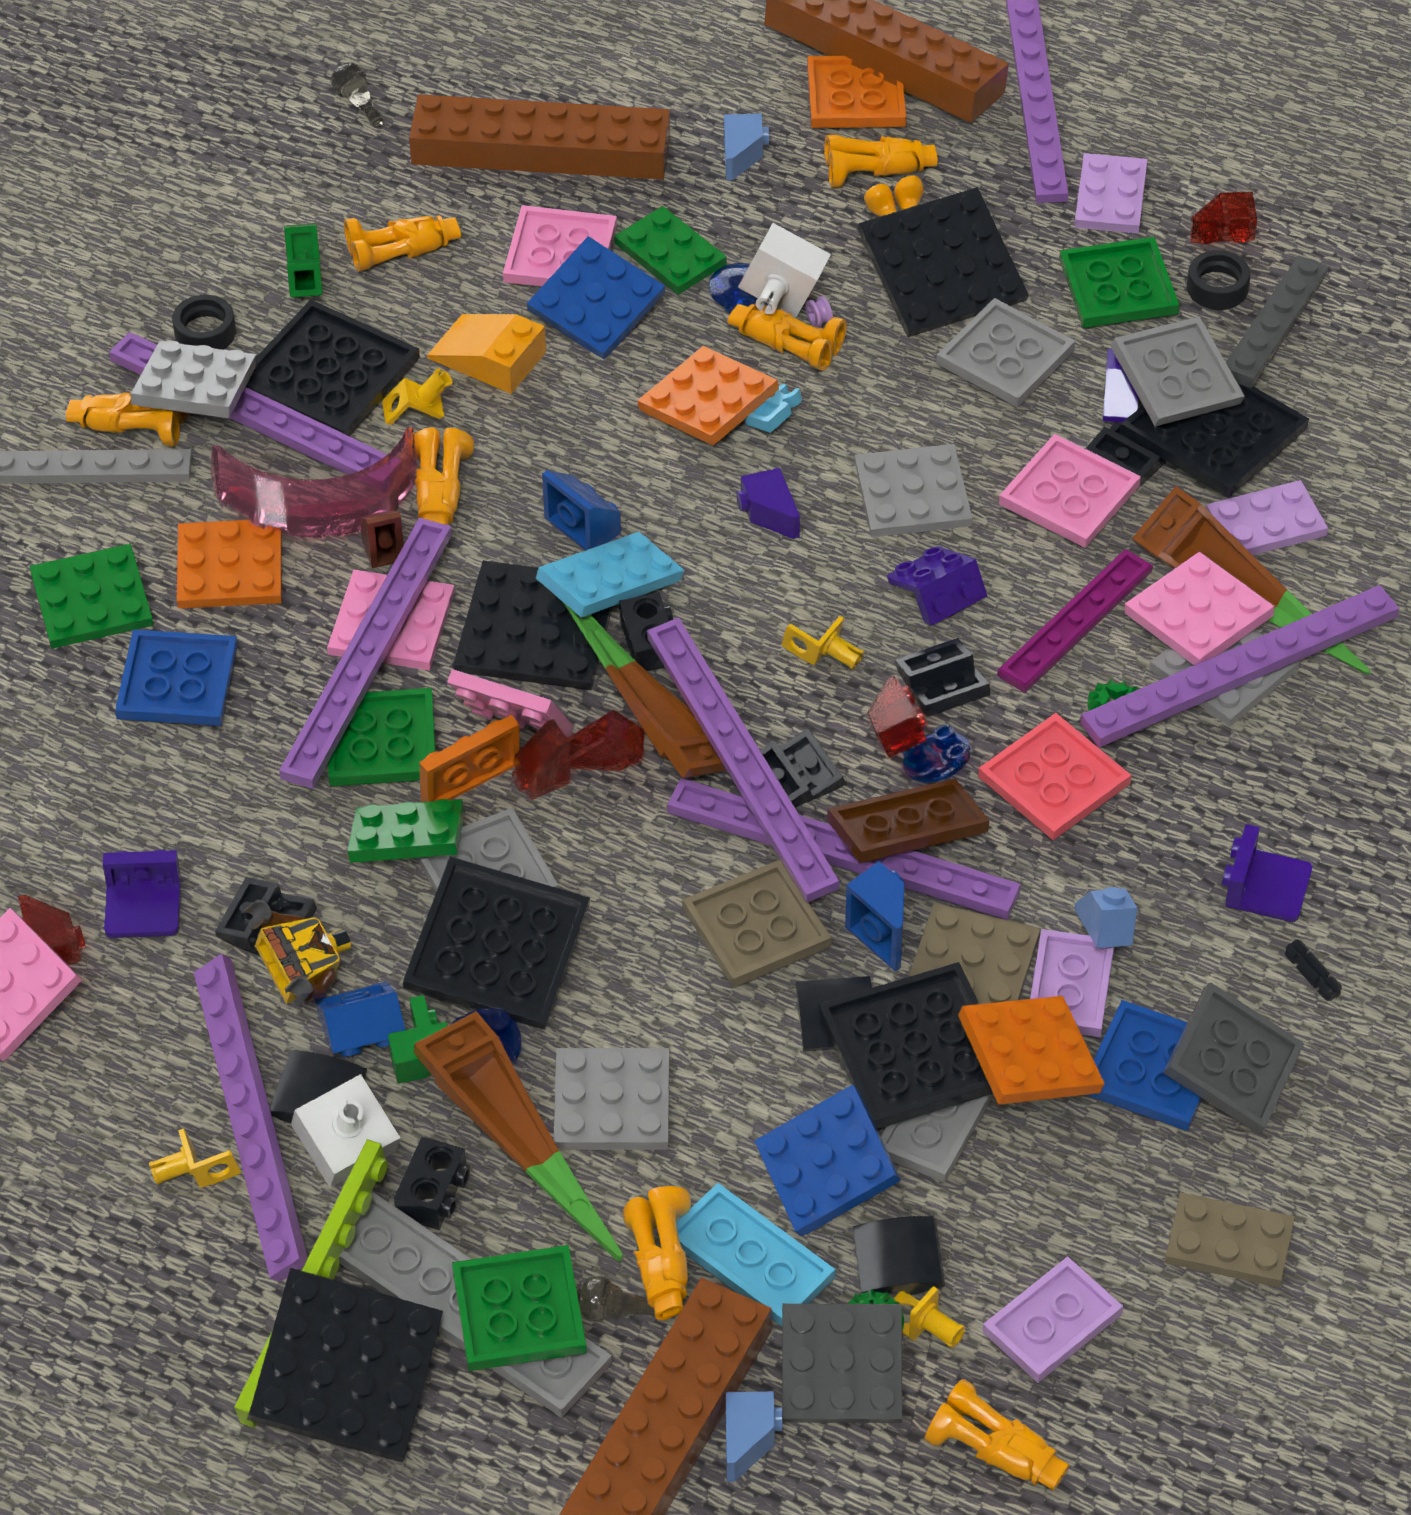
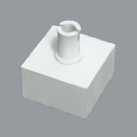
M772 223L738 288L758 298L756 306L760 311L765 303H767L768 306L764 312L765 314H772L776 309H781L791 313L793 317H797L831 254Z
M361 1074L297 1108L294 1111L291 1126L330 1187L348 1178L367 1139L381 1143L385 1157L396 1152L400 1136Z

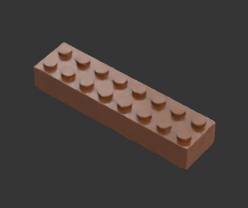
M766 0L764 25L829 56H846L852 59L851 65L862 70L871 68L875 70L873 75L879 77L878 72L884 74V80L897 86V81L903 83L905 92L970 123L1005 93L1009 63L979 50L967 42L947 35L939 29L930 27L913 17L898 12L888 5H883L875 0Z
M418 94L409 136L411 165L664 180L670 141V109Z
M700 1278L559 1515H665L726 1411V1392H737L771 1334L772 1308L704 1278Z

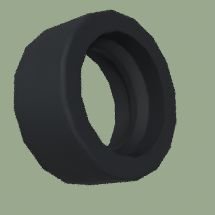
M1211 250L1201 253L1192 260L1188 269L1187 292L1191 299L1200 306L1212 310H1227L1241 304L1248 295L1250 268L1245 260L1237 254L1225 250ZM1211 272H1222L1232 276L1237 282L1227 287H1214L1203 282L1200 277Z
M208 294L192 296L183 300L173 312L172 322L175 341L180 344L206 345L214 349L224 350L234 341L236 326L233 308L226 300L218 296ZM199 317H215L223 321L218 328L207 332H195L185 328L190 321Z

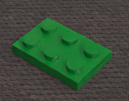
M661 206L614 236V244L677 295L727 265L726 255L664 206Z
M439 799L430 802H403L379 806L372 804L365 807H356L347 850L350 863L457 855L465 812L463 800Z

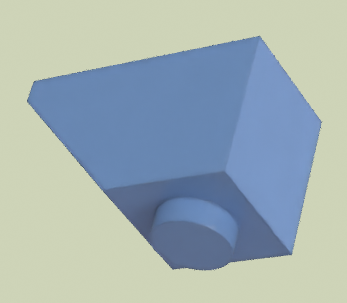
M762 113L724 115L726 180H734L763 158V146L769 145V126H762Z
M1108 887L1104 890L1090 891L1075 903L1074 910L1097 948L1133 945L1137 906L1126 888Z
M774 1391L726 1392L727 1482H735L774 1447L775 1431H782V1407H774Z

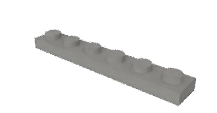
M191 449L0 451V484L190 482L192 452Z

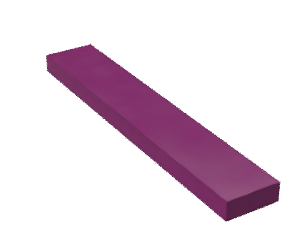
M1124 549L998 669L997 676L1023 693H1026L1152 573L1153 565L1129 550Z

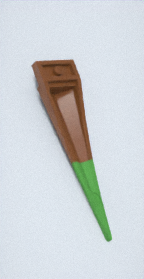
M1177 486L1172 489L1132 538L1138 546L1173 570L1198 552H1201L1274 606V616L1267 621L1280 628L1312 614L1200 502ZM1342 642L1322 650L1355 669L1371 675L1369 668Z
M565 604L660 756L670 760L682 778L727 771L690 708L639 665L591 614L580 617Z
M476 1011L414 1043L413 1053L433 1075L435 1084L615 1260L621 1261V1250L560 1153L525 1090L499 1037Z

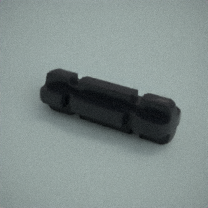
M1296 939L1285 947V956L1292 964H1298L1296 968L1314 988L1319 987L1317 992L1324 1000L1332 1001L1341 994L1342 985L1335 977H1329L1331 973L1312 952L1307 953L1309 948L1301 940Z

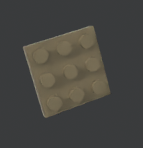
M781 860L767 864L682 900L684 912L733 988L832 946V937L810 904L806 903Z
M934 903L909 977L959 962L979 1004L1020 1000L1039 941L1041 928Z

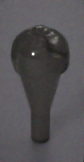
M353 62L339 65L331 76V84L336 94L341 98H347L363 111L374 128L382 127L384 119L373 105L366 84L365 71Z
M589 1277L582 1283L581 1288L577 1289L581 1315L591 1321H603L605 1318L635 1315L655 1316L654 1308L648 1305L647 1298L617 1286L605 1277Z

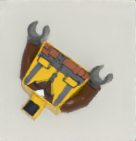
M259 899L253 902L244 911L254 916L249 921L252 929H256L259 926L263 927L259 932L255 947L285 1003L288 1004L294 1001L296 1006H300L304 1001L323 999L336 980V971L340 963L338 954L351 948L347 932L344 929H339L327 934L320 920L315 917L305 919L300 916L281 914L271 911L268 904L263 900Z

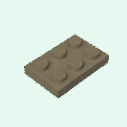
M1180 1192L1165 1263L1280 1288L1295 1216Z

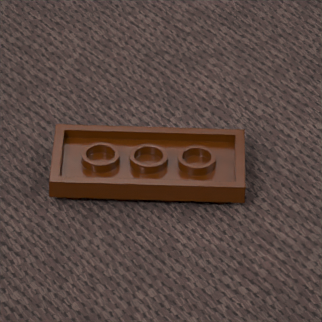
M956 778L828 808L827 821L859 863L988 832L990 822Z

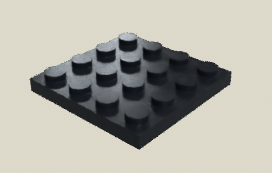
M978 187L860 222L857 230L907 337L975 317L994 298L1011 306L1027 301L1029 297Z
M310 299L256 357V367L246 387L349 436L420 358L419 348Z
M1238 384L1245 396L1241 404L1154 426L1142 405L1121 423L1120 434L1229 498L1308 427L1309 418L1254 386L1249 388Z
M483 560L455 656L454 670L466 674L592 690L599 658L563 601L536 579L538 567ZM613 606L591 614L606 632Z
M450 856L404 976L403 988L545 1030L590 905V898Z
M959 962L819 1003V1014L851 1085L853 1084L859 1090L877 1129L993 1094L958 1016L962 1006L979 1004Z
M290 1268L247 1420L393 1461L403 1462L443 1311Z

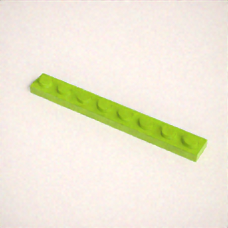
M369 1139L366 1140L302 1271L332 1280L335 1278L339 1268V1257L344 1247L348 1248L354 1239L355 1224L360 1214L365 1215L368 1211L372 1199L371 1192L376 1182H381L386 1174L388 1161L385 1159L381 1143ZM271 1334L234 1406L240 1423L253 1428L256 1427L257 1422L247 1420Z

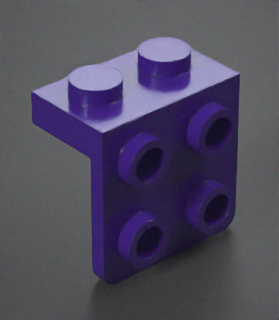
M941 546L927 549L923 553L924 556L914 561H906L897 565L895 571L887 575L890 584L915 593L923 621L931 626L987 597L976 559Z
M1245 824L1242 838L1235 837L1230 858L1235 859L1233 866L1227 864L1223 875L1222 886L1228 887L1225 906L1284 921H1297L1312 873L1311 863L1257 850L1260 827Z
M177 850L103 853L102 865L107 886L104 922L105 935L109 938L173 936L179 931L181 874Z

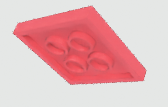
M1057 713L978 769V777L1052 840H1055L1131 783L1130 773Z

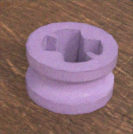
M824 296L817 297L816 302L813 300L806 301V314L814 327L821 328L822 323L826 324L833 317L831 306Z

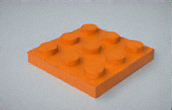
M807 56L811 128L906 127L903 83L897 81L896 86L885 81L884 74L878 72L879 77L873 75L875 70L871 68L862 70L851 65L852 59L846 56Z
M702 346L638 399L637 402L639 409L647 415L708 444L715 445L769 397L773 396L779 390L777 379Z
M281 518L178 523V609L282 603Z
M1063 996L962 1006L958 1015L998 1105L1101 1092L1105 1083Z

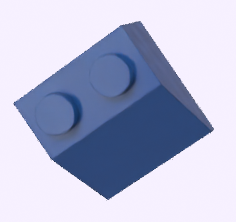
M550 470L542 473L544 518L580 547L588 550L608 543L621 534V514L615 504L604 500L589 484H584L574 475Z
M878 861L846 885L845 928L896 972L901 968L904 882L896 871L889 870Z
M386 981L323 997L321 1000H314L329 1049L333 1054L339 1052L341 1057L362 1052L361 1046L376 1043L377 1047L389 1046L388 1034L405 1030L397 992Z

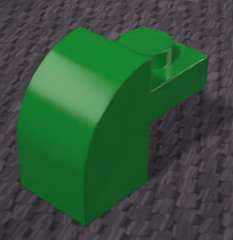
M317 223L284 226L290 297L323 295Z
M424 995L409 998L414 1028L388 1034L389 1052L397 1084L423 1079L432 1075L413 1053L414 1043L447 1027V1021L438 1023L434 1008H427Z

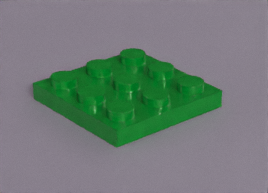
M1155 237L1060 250L1059 260L1083 328L1179 314V302Z
M131 543L29 566L51 649L124 633L133 629L137 630L154 626Z
M432 688L366 692L328 761L329 786L419 781V762L424 760L429 754L436 752Z
M569 1245L452 1262L468 1371L587 1353Z

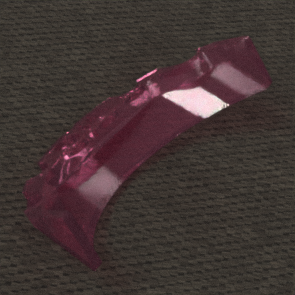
M413 427L406 428L404 435L394 449L375 464L352 474L328 479H293L265 473L237 460L219 445L212 446L211 453L213 486L216 498L224 506L229 504L240 513L249 517L250 523L266 529L269 525L287 530L290 536L322 538L327 535L341 536L361 531V517L392 510L396 511L399 503L405 498L410 489L414 487L415 472L417 470Z

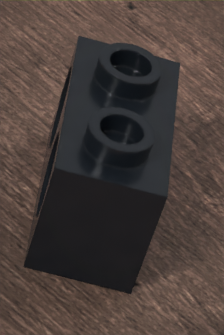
M660 592L619 600L620 625L631 657L646 671L665 668L648 640L647 630L673 620L670 606H664Z
M421 1137L394 1196L395 1207L419 1224L440 1230L444 1219H450L454 1213L457 1202L455 1194L458 1187L464 1188L470 1175V1165H466L465 1149ZM440 1168H444V1169H445V1170H442V1171H437V1169H440ZM425 1199H432L431 1201H428V1202L422 1201V1200H425Z

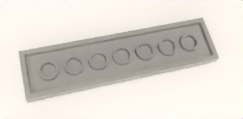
M372 1191L369 1209L365 1215L360 1214L355 1224L354 1239L348 1248L344 1247L339 1257V1263L383 1294L442 1310L443 1314L438 1332L465 1350L452 1262L470 1260V1258ZM585 1337L586 1354L490 1369L562 1418L612 1364V1355Z

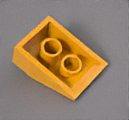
M462 314L428 353L427 358L512 394L546 353L545 326L517 314Z

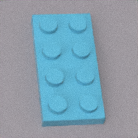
M636 532L543 565L538 568L536 579L576 614L584 617L617 605L619 600L638 597L674 584L682 579L684 569L649 541L646 536Z
M719 1183L707 1192L686 1215L676 1222L681 1247L686 1252V1255L736 1293L771 1307L772 1320L782 1326V1303L809 1304L835 1279L836 1269Z

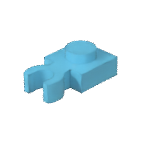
M786 384L780 385L779 390L775 392L772 398L769 397L760 407L745 418L746 425L771 433L792 414L791 408L801 403L800 389L795 388L789 393Z

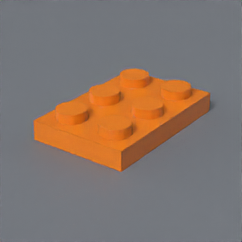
M511 714L502 720H495L489 723L486 728L471 736H464L457 740L455 744L440 752H433L420 761L421 802L439 799L452 800L520 765L519 723Z

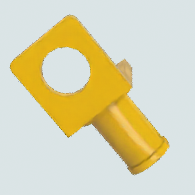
M437 368L422 385L404 378L382 401L385 423L392 425L409 406L432 417L441 419L444 416L440 394L452 384L451 376L445 370L441 371L440 368ZM399 396V404L392 412V404L396 397Z
M842 616L836 619L819 641L794 625L789 624L786 627L781 644L783 648L814 666L823 655L829 654L847 665L851 670L855 669V664L860 663L865 653L862 649L860 650L839 637L845 619ZM792 637L802 640L807 650L799 648L793 642Z
M184 1128L178 1130L183 1145L180 1147L181 1151L149 1162L157 1185L189 1172L190 1175L194 1176L199 1187L202 1188L241 1173L240 1167L231 1151H226L198 1162L194 1146ZM215 1165H228V1167L221 1172H208L209 1169Z
M933 1286L920 1301L910 1294H906L905 1291H900L894 1297V1300L901 1305L905 1304L914 1307L910 1312V1322L904 1323L902 1334L912 1341H915L925 1330L946 1343L950 1348H954L962 1339L966 1327L939 1311V1289Z

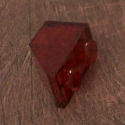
M1253 191L1218 194L1192 216L1190 243L1210 244L1213 242L1234 241L1240 243L1255 241L1257 213Z
M895 675L887 679L867 712L875 734L888 758L927 740L922 726L927 725L925 716L919 705L912 707L916 702L908 685L901 687Z

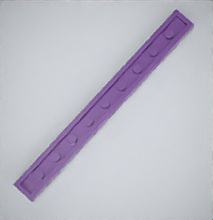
M1005 0L1036 203L1067 202L1068 188L1038 0Z
M129 332L110 351V359L112 362L141 375L157 345ZM247 387L242 392L230 416V419L380 491L401 471L400 460Z
M423 518L418 519L279 770L281 780L314 789L452 536L451 526Z
M1378 585L1081 714L1080 724L1100 748L1398 617L1399 607L1385 590Z
M678 617L647 630L650 644L806 903L838 890L839 879L680 618Z
M680 779L667 804V813L771 845L743 797L690 780ZM800 815L821 852L831 865L862 874L880 861L889 870H894L901 876L904 888L1008 920L1020 894L1021 884L913 850L859 863L830 824Z
M221 953L196 970L194 976L269 1277L278 1282L288 1277L290 1268L297 1270L303 1268L308 1257L232 960Z

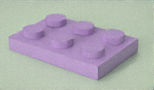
M1084 153L1074 227L1139 234L1147 159Z
M1301 480L1206 504V509L1252 555L1327 536L1328 532L1326 523Z
M1041 929L1030 999L1063 996L1081 1035L1101 1038L1114 947L1097 948L1088 935Z
M1067 1256L983 1324V1333L1039 1383L1119 1318L1123 1312V1305Z

